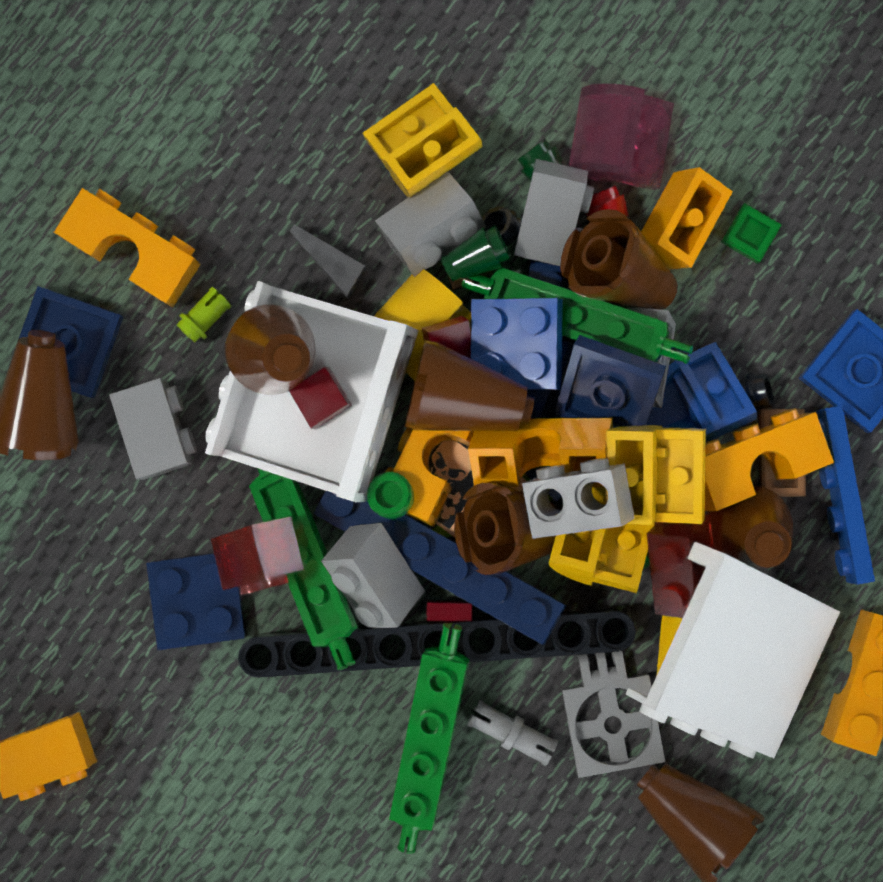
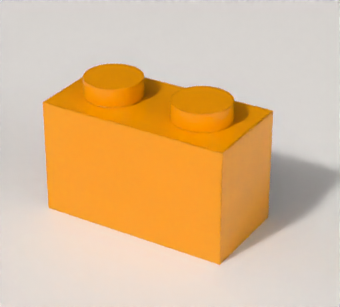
M700 167L673 172L641 233L669 269L692 268L733 191Z
M80 712L0 741V792L3 799L18 794L20 801H24L46 791L44 784L60 779L62 786L88 776L86 769L96 763L97 759Z

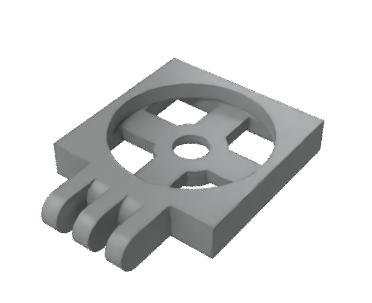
M622 651L612 652V660L615 666L608 668L605 653H595L598 669L590 671V662L587 654L578 655L583 685L561 689L578 778L665 762L658 721L642 714L639 710L625 713L619 709L615 691L616 688L626 690L630 688L648 696L651 689L649 674L645 673L627 677ZM598 692L601 711L598 713L597 718L577 722V713L583 702L590 695ZM615 716L620 719L621 728L618 732L609 733L605 730L604 723L608 717ZM649 728L650 737L644 749L637 756L628 757L624 738L628 735L629 731ZM601 737L607 741L610 761L600 762L589 756L581 747L580 740Z

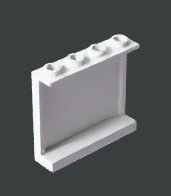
M257 281L255 290H252L246 299L245 311L259 305L275 304L287 307L298 313L309 325L316 347L313 366L305 379L323 367H329L352 406L317 429H311L289 391L276 395L253 392L243 386L230 371L229 375L223 379L219 388V400L221 402L216 418L211 420L206 431V442L208 445L205 453L222 456L335 493L337 497L346 500L366 502L367 490L377 468L419 330L406 324L392 320L387 321Z
M694 542L687 559L705 567V571L648 696L630 688L627 689L626 695L642 703L639 712L661 723H665L669 716L672 717L671 725L694 736L698 728L702 729L700 736L719 746L725 747L729 740L731 741L729 748L754 759L756 752L775 758L840 611L727 554Z

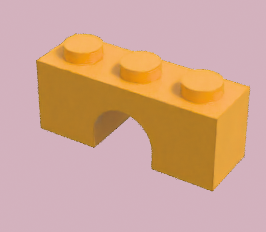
M82 188L54 233L99 262L112 245L122 241L135 243L139 252V261L128 280L173 308L201 265L192 257L195 249L174 235L168 242L155 234L159 226L137 212L132 218L120 212L118 209L122 203L103 190L99 189L93 195Z
M797 408L789 409L771 416L773 424L760 429L757 423L732 432L734 440L722 445L719 439L706 442L705 511H718L756 495L750 471L754 460L759 455L768 460L776 479H796L834 463L816 412L798 414Z
M612 418L530 419L528 424L520 423L517 431H474L468 447L474 486L480 483H498L504 486L518 487L522 475L536 467L564 465L566 473L581 470V462L606 458V430L613 428ZM594 482L592 487L604 486L598 482Z
M411 428L405 430L398 445V451L402 453L395 467H389L385 472L398 473L411 484L414 491V501L412 507L406 513L407 515L432 527L435 526L453 487L446 480L431 473L429 469L430 454L438 444L444 441H457L469 446L474 431L413 430Z
M861 610L848 651L852 653L850 675L842 692L839 694L834 693L821 735L834 743L877 756L883 737V616Z

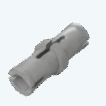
M482 700L477 702L474 710L489 718V721L471 714L467 726L474 727L501 741V747L507 750L513 747L541 762L544 766L549 763L552 756L538 749L536 745L539 744L554 752L558 744L557 739H552L523 724L524 719L517 715L511 718L485 704Z

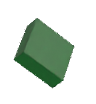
M744 203L720 242L758 264L782 225Z

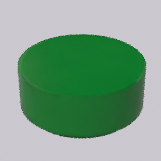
M385 472L376 476L369 484L367 501L371 509L381 517L396 519L405 515L412 507L414 491L409 481L402 475L395 472Z

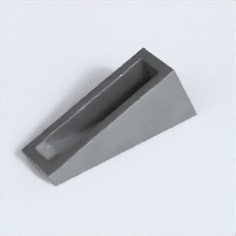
M294 224L290 230L292 236L349 299L366 270L365 265Z

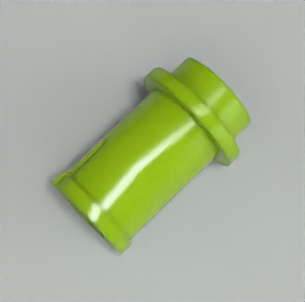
M213 287L186 315L184 313L179 315L181 320L176 326L194 343L200 338L205 340L207 338L205 332L232 307L223 295L218 294L219 292Z

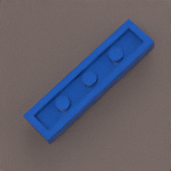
M843 405L816 410L815 412L834 463L820 468L819 476L823 488L830 490L832 506L827 507V519L831 531L838 534L840 550L835 551L838 573L840 576L846 577L847 583L858 585L875 582Z

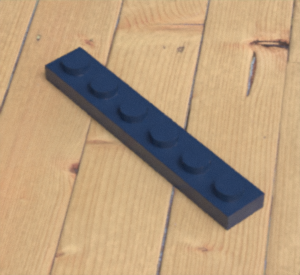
M329 491L324 493L313 514L345 532L350 526L382 523L411 570L538 643L545 645L566 605L506 571L493 575L478 573L475 571L478 568L472 562H465L461 557L456 543L406 515L396 519L383 518L371 509L367 500L366 502H353L337 497V494Z

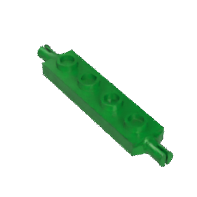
M498 268L491 278L479 274L466 277L480 284L466 280L462 281L463 289L485 295L484 299H563L562 336L574 341L581 335L654 362H658L663 355L687 364L690 357L674 351V349L692 354L693 345L668 338L669 324L667 322L604 301L582 297L571 290L505 268Z
M257 468L260 475L249 485V488L311 643L314 647H329L337 665V670L346 669L348 666L356 663L346 638L354 630L358 629L346 597L334 585L331 575L321 562L326 556L327 551L299 482Z
M453 623L443 624L439 647L426 648L422 654L389 817V820L402 825L400 840L397 846L399 851L404 852L409 837L406 854L416 852L419 830L432 831L435 825L469 659L460 652H457L462 627L455 624L452 629Z

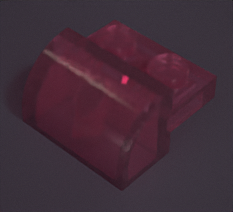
M592 84L582 87L569 167L587 170V178L601 182L617 181L644 189H659L674 103L644 95L645 89L634 86Z

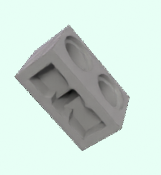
M608 458L581 462V470L565 473L564 465L537 469L536 478L522 483L532 539L621 527L635 519L625 463L609 466ZM594 482H598L606 488L608 492L606 504H601L594 498L592 494ZM550 489L558 491L562 496L563 508L561 511L555 509L550 504L548 498Z

